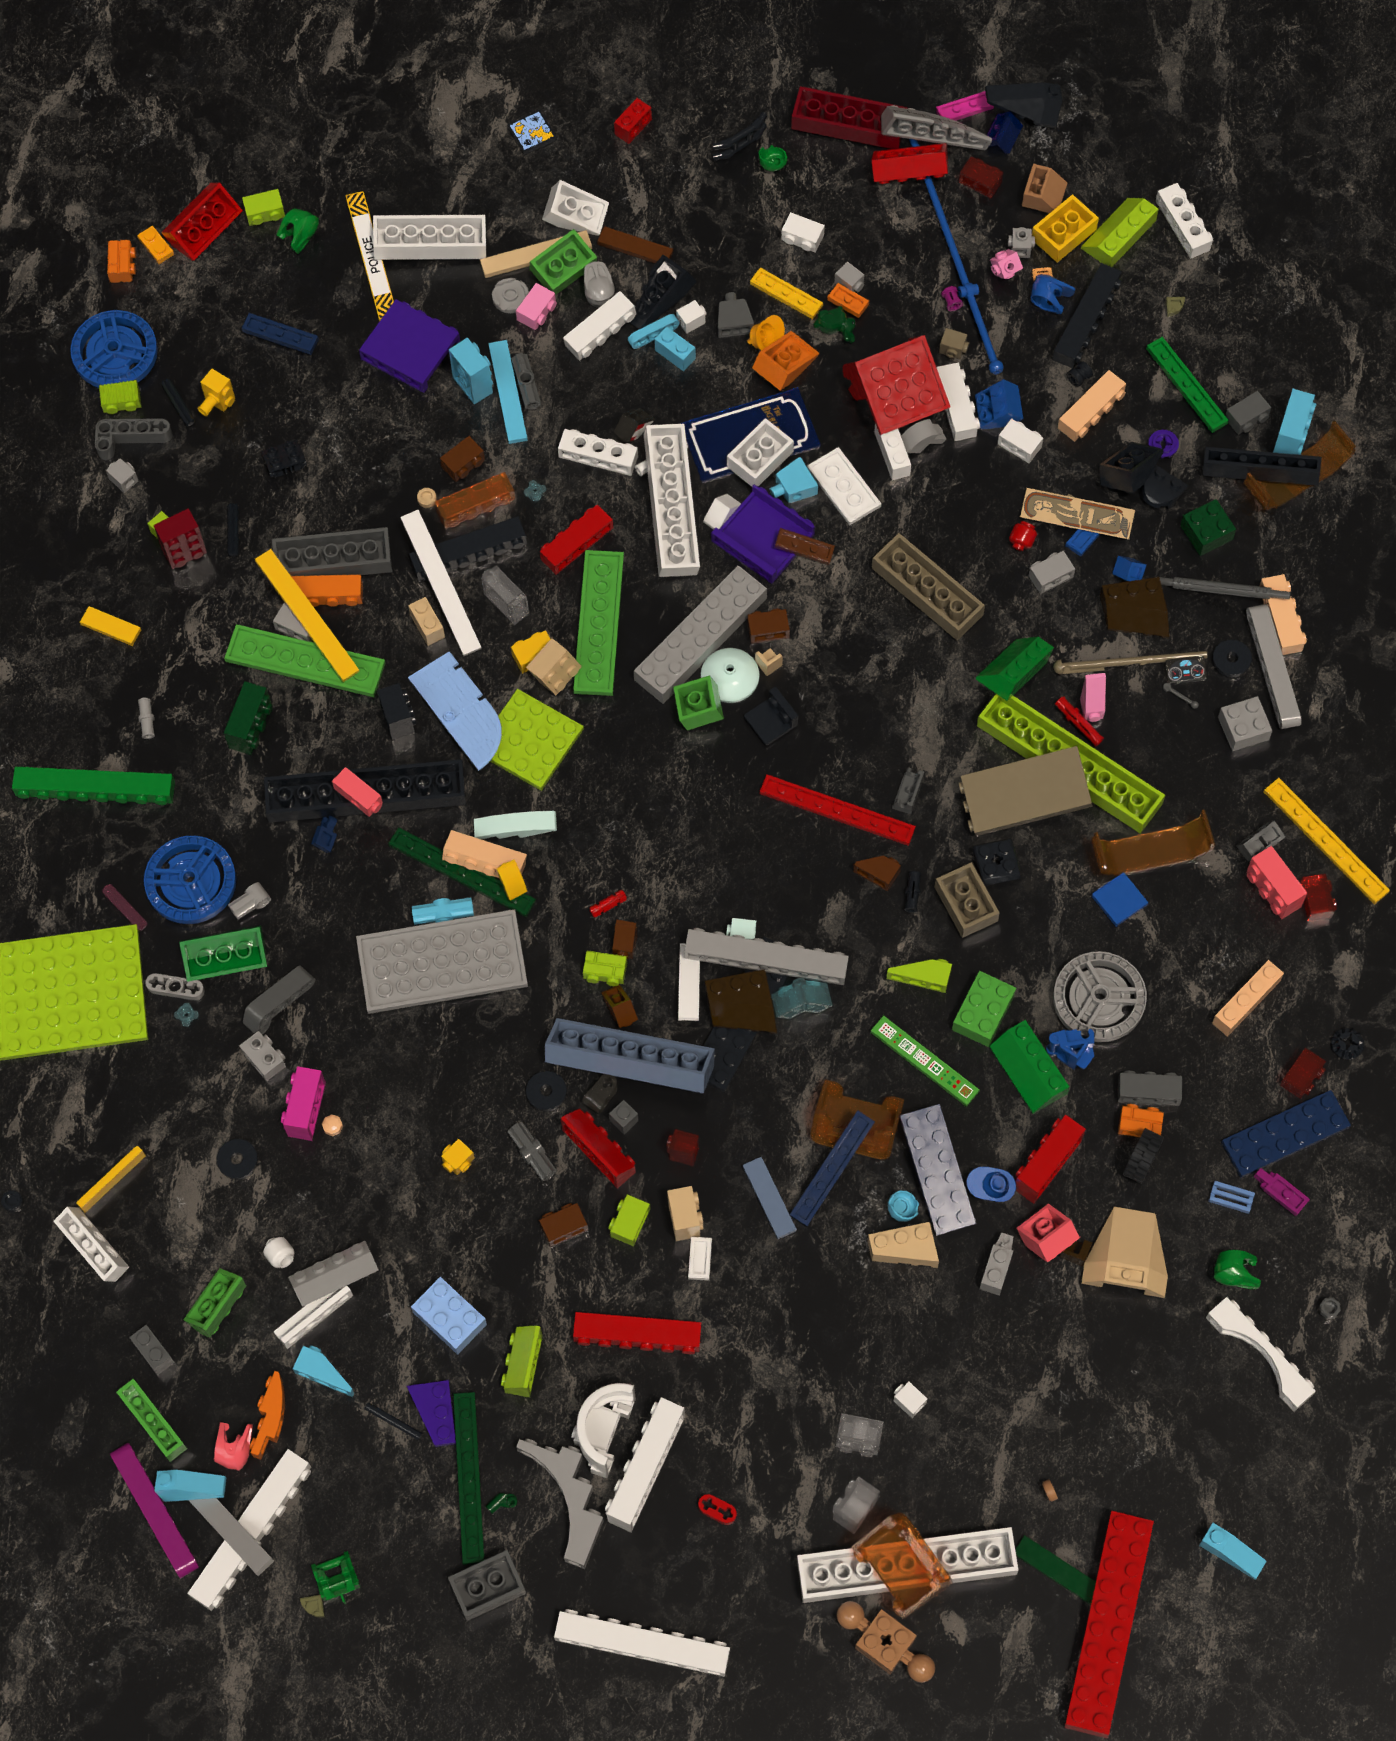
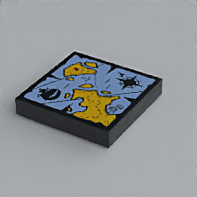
M540 110L507 124L508 130L524 155L557 141L556 135Z

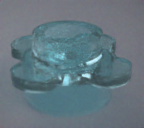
M532 480L529 482V487L524 490V495L528 496L531 500L539 501L543 493L546 492V486Z
M185 1003L174 1013V1017L179 1019L184 1027H188L192 1020L199 1017V1013L194 1011L189 1003Z

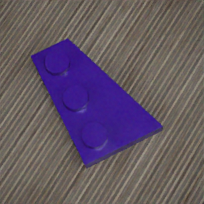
M449 1380L407 1386L435 1447L456 1444Z

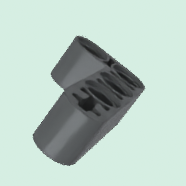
M103 419L96 424L95 448L102 460H109L115 454L116 443H166L172 439L173 434L169 422L165 419Z
M302 966L296 967L247 1006L243 1024L254 1034L259 1031L263 1035L270 1027L271 1019L308 991L316 979Z

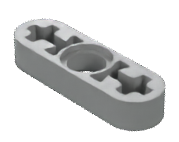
M151 974L146 979L147 989L153 994L199 1000L205 992L202 983L198 980L187 982V978L162 974ZM155 980H158L159 984L162 985H156V987L153 988L151 983H154ZM174 982L181 984L180 989L176 992L170 990V985ZM197 986L199 991L192 994V991L189 989H194Z

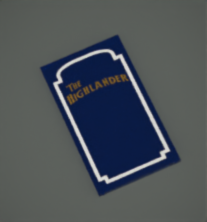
M795 388L680 423L685 426L686 441L702 483L734 473L727 467V455L765 418L794 441V452L790 456L821 447L800 390Z

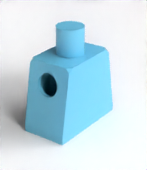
M801 457L776 474L777 485L769 489L773 498L784 495L788 503L818 494V484Z

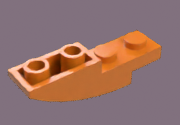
M274 1371L273 1376H269L266 1383V1388L268 1389L265 1396L262 1395L258 1402L259 1412L265 1418H261L257 1430H259L257 1438H253L251 1441L250 1453L254 1458L260 1460L268 1441L277 1443L284 1420V1386L281 1375L277 1371Z

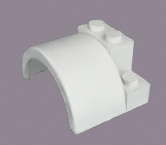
M615 1383L603 1386L593 1392L580 1408L577 1425H575L571 1437L574 1438V1445L581 1448L584 1457L589 1462L588 1466H591L592 1474L608 1478L614 1461V1455L609 1454L608 1450L620 1417L628 1419L630 1417L636 1400L634 1385ZM610 1403L613 1409L606 1408L604 1405Z

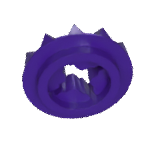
M1168 430L1154 432L1149 438V446L1161 448L1160 444L1165 439L1166 446L1163 449L1164 453L1161 458H1170L1174 453L1176 454L1179 447L1177 436Z

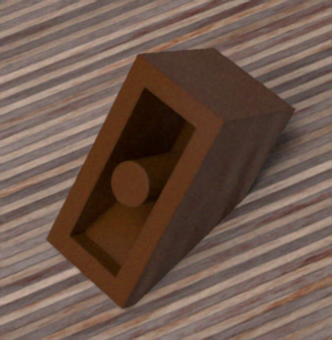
M884 855L856 861L854 864V873L886 891L890 889L901 869V865L896 859L892 857L887 858Z
M616 920L613 941L614 955L627 956V959H633L638 937L637 923Z
M620 985L601 992L619 1028L630 1026L634 1021L638 1020L631 999Z

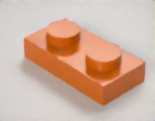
M839 283L830 292L827 299L837 306H842L845 311L858 318L869 305V300Z

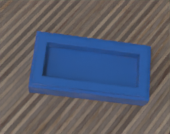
M1078 529L1067 541L1066 547L1081 557L1100 533Z

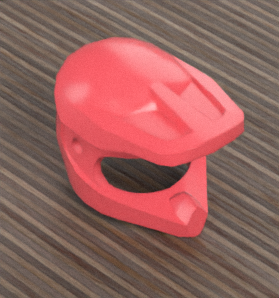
M220 1422L214 1460L228 1469L239 1471L244 1467L249 1457L253 1424H247L243 1435L238 1434L233 1443H228L226 1431L229 1429V1424Z

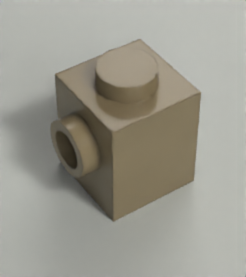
M946 328L940 343L939 353L947 355L949 358L961 359L962 354L967 353L969 347L967 334Z

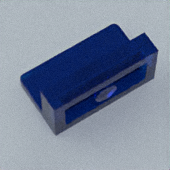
M1010 111L997 114L987 136L992 138V143L989 147L998 145L1005 154L1010 153L1023 127Z

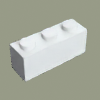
M875 424L874 432L891 479L896 480L910 476L911 463L898 428L880 435Z

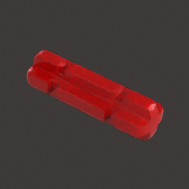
M620 890L615 893L616 895H611L600 901L598 905L594 904L589 908L590 913L593 917L601 915L602 911L606 912L617 906V903L621 904L627 900L625 892Z

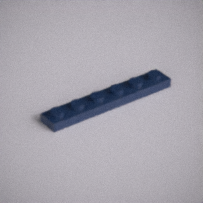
M860 1111L856 1112L790 1214L792 1217L806 1226L809 1225L875 1121Z

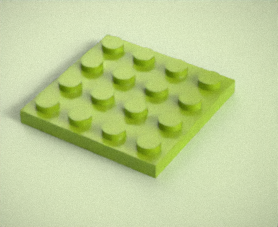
M517 689L498 716L502 729L501 741L496 754L490 762L542 791L584 730V726Z

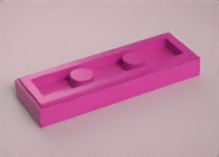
M984 91L937 106L936 112L940 116L957 121L991 110L994 106L987 103Z

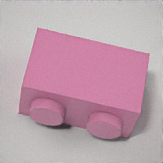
M536 283L517 308V321L534 330L539 325H543L547 314L556 307L555 293Z

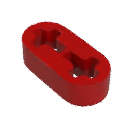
M710 1494L703 1495L699 1499L698 1506L702 1514L724 1525H730L736 1520V1509L731 1504ZM708 1500H711L712 1506L716 1507V1510L710 1507L705 1510L703 1501L708 1502ZM720 1509L726 1512L729 1509L733 1517H728L725 1520L723 1519V1514L718 1511Z

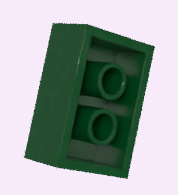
M244 681L224 731L229 749L249 755L252 754L253 749H257L259 734L264 731L266 726L265 719L267 715L271 714L273 708L266 687Z

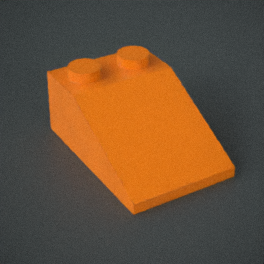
M790 331L761 350L752 369L781 391L790 385L818 357L819 352L794 332Z

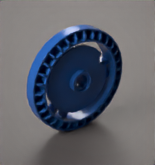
M110 310L92 316L78 328L71 343V358L76 371L86 382L98 388L99 385L122 383L123 381L137 380L138 383L149 374L157 359L158 348L153 330L143 318L128 311ZM128 327L134 328L145 338L146 347L142 346L139 336ZM93 334L86 347L87 359L83 361V348L89 337ZM138 363L134 368L129 369L132 364Z
M183 836L165 843L152 855L145 870L144 886L150 903L160 915L176 923L195 924L215 917L228 905L236 887V872L230 856L218 843L201 836ZM187 850H199L198 852L179 854L168 862L170 865L169 869H161L163 864L173 855ZM216 858L224 868V882L218 895L214 898L218 892L221 879L219 869L213 861ZM158 875H161L160 880H157ZM189 877L195 878L192 882H186ZM156 886H161L164 896L170 903L177 907L191 910L177 909L165 903L158 895Z

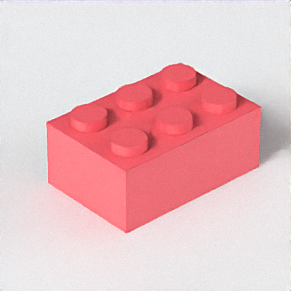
M1270 846L1252 857L1246 872L1247 878L1258 887L1261 897L1267 899L1270 903L1273 913L1283 919L1301 908L1307 892L1274 848Z

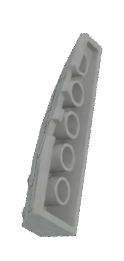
M894 105L887 106L881 115L882 135L941 144L947 143V145L986 150L992 143V138L960 122L913 108L905 109Z

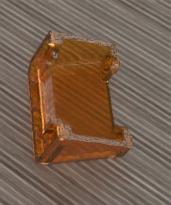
M825 1079L814 1114L811 1139L815 1143L834 1147L856 1112L860 1111L875 1121L855 1153L877 1159H887L892 1152L900 1120L899 1116L902 1113L905 1099L890 1096L884 1099L882 1105L843 1096V1087L839 1083Z
M903 1513L890 1515L851 1547L854 1550L855 1558L860 1563H870L895 1598L892 1601V1609L902 1619L911 1615L953 1583L949 1573L912 1522Z

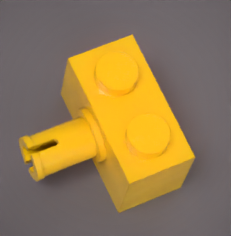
M211 369L201 381L205 400L197 409L204 416H208L214 406L224 412L235 401L230 379Z

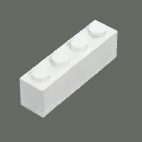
M619 291L563 337L565 346L579 361L588 357L592 350L597 346L603 345L609 336L616 334L626 322H631L636 315L635 306Z
M959 362L937 367L951 406L945 409L954 441L977 437V429H980V423L978 418L974 416L975 406L973 401L970 402L969 386L964 383L966 379L964 369H960Z

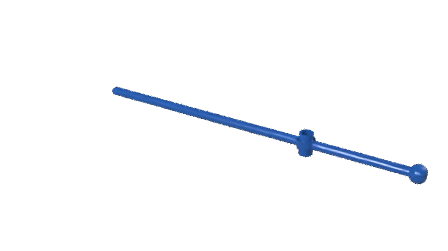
M909 139L912 147L919 146L918 140ZM926 176L924 179L962 283V286L958 287V295L960 298L964 297L969 302L990 360L989 371L995 375L1000 374L1004 369L1003 363L997 360L974 295L979 294V287L977 284L969 283L931 176Z

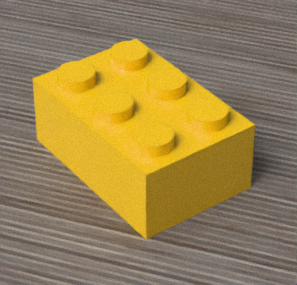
M1072 194L1033 227L1032 236H1035V243L1058 263L1097 230L1099 217Z

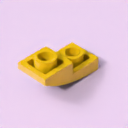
M514 859L496 868L499 879L510 901L528 892Z

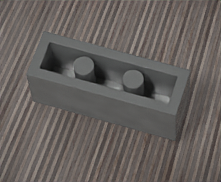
M1124 1071L1119 1075V1103L1179 1106L1182 1101V1076H1177L1175 1073L1156 1075L1155 1072L1136 1074L1134 1071Z

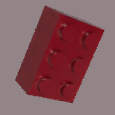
M189 508L154 524L160 546L172 569L182 567L187 562L199 559L207 553L199 527Z

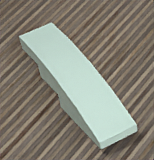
M555 811L520 812L474 819V837L478 839L495 836L502 839L516 835L523 838L557 831Z

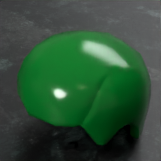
M771 145L768 149L762 147L758 153L760 164L767 171H778L784 168L787 163V154L782 148Z

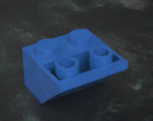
M1003 379L975 395L980 429L1005 427L1011 419L1016 422L1023 419L1018 385Z

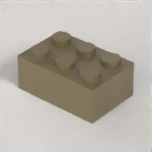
M972 862L936 878L935 889L962 938L998 922L1000 913Z

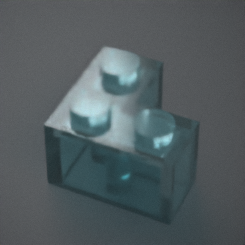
M798 978L793 980L792 984L780 987L779 991L771 995L777 1018L792 1019L803 1012L820 1013L833 1006L827 983L818 982V980L808 981L804 978Z

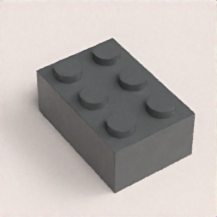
M508 1550L448 1577L467 1621L526 1594Z

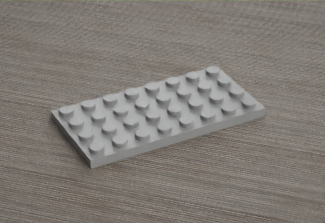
M515 909L356 936L368 1014L528 987Z

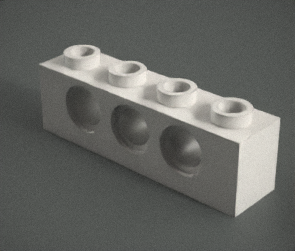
M1178 183L1159 190L1156 203L1190 259L1210 251L1213 242L1212 235L1206 231L1203 220L1200 217L1198 218L1195 213V207L1192 203H1189L1184 189H1181Z
M564 429L558 446L559 458L632 476L638 458V447L628 443H618L613 439L598 438L593 434H583L574 429Z
M66 1207L54 1220V1223L103 1281L116 1282L129 1268L80 1208Z

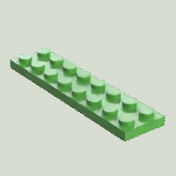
M585 550L576 661L582 667L575 675L574 694L613 696L624 552Z
M237 624L224 658L225 662L370 697H375L385 666L384 659L346 651L359 668V672L343 682L315 643Z

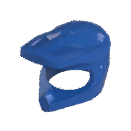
M1040 274L1036 276L1032 285L1031 301L1040 309L1062 314L1064 307L1059 304L1056 297H1071L1076 289L1050 275Z

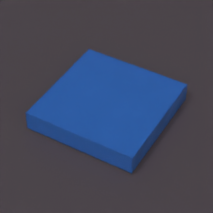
M1124 872L1092 894V898L1116 927L1148 905V901Z

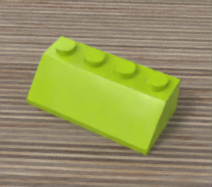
M1127 198L1081 246V249L1100 263L1113 267L1154 224L1159 209L1144 198Z

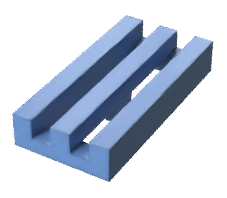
M1214 1181L1209 1202L1249 1214L1255 1193ZM1217 1188L1248 1197L1249 1199L1217 1190ZM1215 1195L1245 1203L1247 1206L1216 1198Z

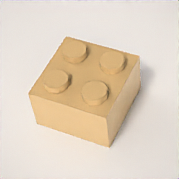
M551 638L526 668L544 687L554 695H557L565 688L570 679L578 673L582 666L563 646Z
M692 1186L668 1190V1205L675 1240L680 1241L691 1239V1237H700V1230H703V1219L701 1212H697L699 1210L697 1192H693Z

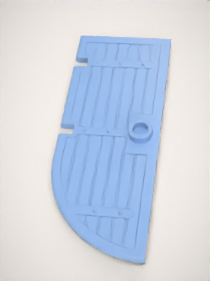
M447 652L409 676L408 679L479 771L490 762L498 750L502 735L500 719L486 698L481 701L478 700L483 694L462 667L457 670L454 669L459 663L450 652Z

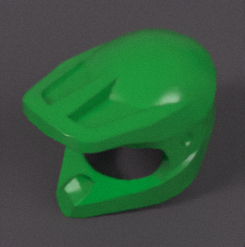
M294 208L283 218L277 236L280 239H284L287 236L293 235L291 248L299 254L315 234L319 225V219L308 211ZM289 223L294 225L291 229L286 230Z
M1227 1250L1219 1253L1214 1267V1279L1226 1286H1236L1252 1290L1258 1289L1261 1280L1249 1274L1248 1270L1243 1266L1247 1264L1256 1266L1257 1257L1241 1250Z

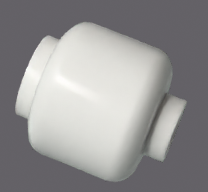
M284 1237L269 1239L263 1251L266 1259L275 1268L289 1266L295 1254L293 1247Z

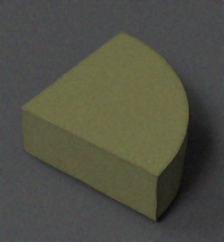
M1166 297L1167 317L1174 316L1182 310L1185 297Z
M321 1595L300 1598L301 1605L307 1613L314 1617H325Z

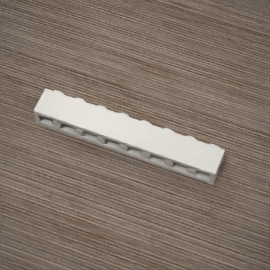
M287 1449L238 1520L260 1546L262 1537L268 1535L273 1529L274 1524L272 1523L276 1517H281L286 1509L285 1504L289 1498L292 1500L299 1490L297 1488L301 1481H306L311 1473L310 1464L289 1449ZM224 1540L187 1594L212 1611L214 1607L218 1608L224 1599L222 1595L227 1589L230 1590L236 1582V1575L239 1571L242 1572L247 1564Z
M569 1609L559 1613L554 1635L555 1641L725 1677L730 1647H726L727 1644L724 1642L714 1641L713 1644L706 1643L704 1638L695 1636L692 1639H687L681 1633L671 1632V1635L664 1634L663 1630L650 1627V1630L641 1629V1625L629 1623V1626L620 1624L621 1621L608 1618L607 1621L599 1620V1616L587 1614L584 1617L578 1615L577 1611Z

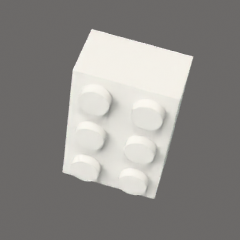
M765 418L727 455V467L751 487L754 484L759 486L794 452V441Z

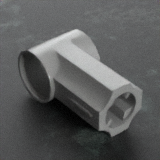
M257 882L249 886L245 894L229 903L228 906L239 920L255 908L261 909L271 901V898L263 886Z

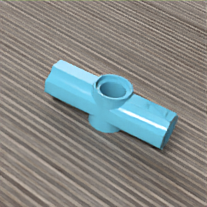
M441 898L433 901L431 904L412 906L414 925L474 916L472 898L457 900Z

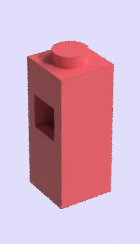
M346 767L332 780L334 789L370 817L381 809L383 803L381 795Z

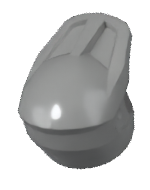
M599 261L589 263L584 268L585 296L587 301L594 307H601L615 294L611 274L605 263Z

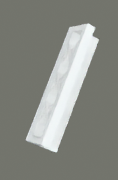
M345 1286L307 1304L277 1328L274 1334L287 1349L290 1348L353 1296L350 1288Z

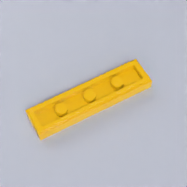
M759 268L750 280V285L811 319H814L823 306V302L762 268Z
M138 1146L134 1147L77 1201V1205L84 1213L95 1205L145 1157L142 1149Z

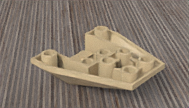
M1114 1207L1084 1263L1081 1284L1102 1287L1103 1283L1141 1289L1144 1290V1295L1165 1298L1168 1275L1156 1214Z

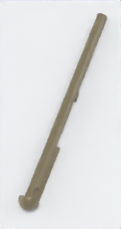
M1207 651L1062 663L1060 659L1054 663L1053 668L1057 674L1105 671L1104 667L1137 663L1145 665L1182 659H1207Z

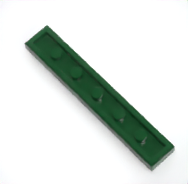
M1024 1535L1015 1550L1016 1557L1091 1605L1096 1581Z

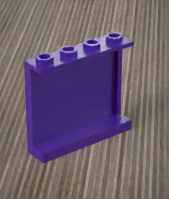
M396 299L359 349L361 360L425 393L428 388L427 381L454 343H460V336L454 327H448L442 324L440 320L433 319L423 311H417L408 303L400 302Z
M754 484L751 494L721 528H715L711 532V541L772 584L797 556L796 554L774 548L779 529L782 528L812 538L815 526L810 520L799 516L793 508L789 509L780 499L773 498L763 487H758Z

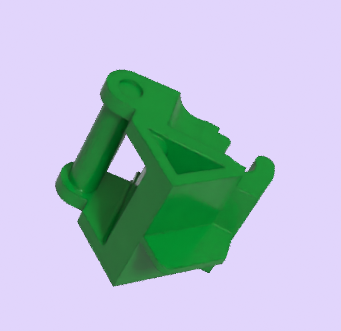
M348 1551L344 1552V1555L318 1565H311L323 1601L341 1596L343 1603L346 1604L343 1594L360 1588ZM341 1565V1574L331 1578L327 1577L324 1571Z

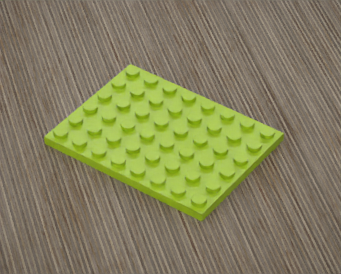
M137 924L0 943V1061L148 1040Z

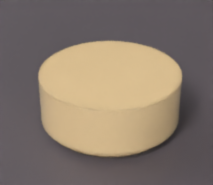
M430 488L421 489L417 494L419 505L424 508L434 506L437 501L435 491Z

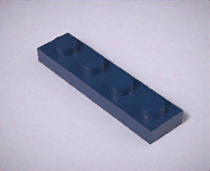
M251 313L248 314L242 326V332L310 355H312L319 340L317 335Z

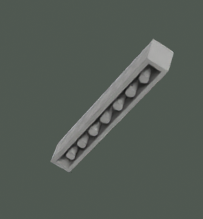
M700 928L688 929L684 951L685 959L756 971L765 969V972L839 985H844L849 957L842 952L828 953L819 948L810 950L805 949L801 945H793L792 947L786 946L782 942L768 943L759 938L751 940L745 939L741 935L727 936L717 931L709 933Z

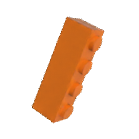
M361 575L291 576L313 607L318 605L337 606L346 604L348 606H356L357 604H362L363 582Z

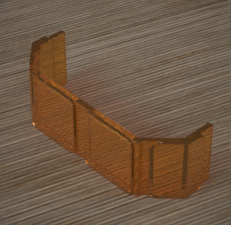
M1333 421L1330 430L1314 446L1302 452L1301 455L1322 457L1319 482L1339 470L1354 455L1356 446L1336 421ZM1248 473L1244 480V485L1264 510L1276 509L1314 486L1255 480L1251 473Z
M1205 810L1201 811L1199 818L1184 826L1114 841L1100 840L1099 834L1096 832L1091 839L1100 873L1114 874L1115 876L1123 872L1130 874L1194 860L1198 856L1214 850L1215 847Z

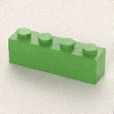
M134 1379L117 1391V1394L170 1462L187 1449Z

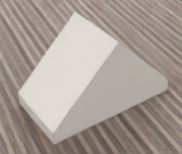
M728 494L714 499L703 522L713 530L715 528L720 529L741 503Z

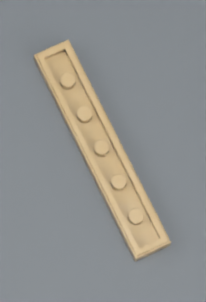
M587 230L578 232L588 247L592 249ZM562 237L480 259L485 278L530 266L532 259Z

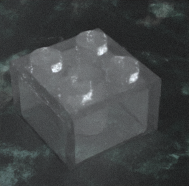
M841 1413L836 1447L846 1453H852V1450L861 1452L860 1455L866 1457L878 1455L884 1422Z
M860 1477L856 1481H850L845 1489V1497L843 1499L841 1497L838 1498L832 1511L834 1513L833 1520L853 1534L856 1533L874 1507L880 1494L878 1489Z

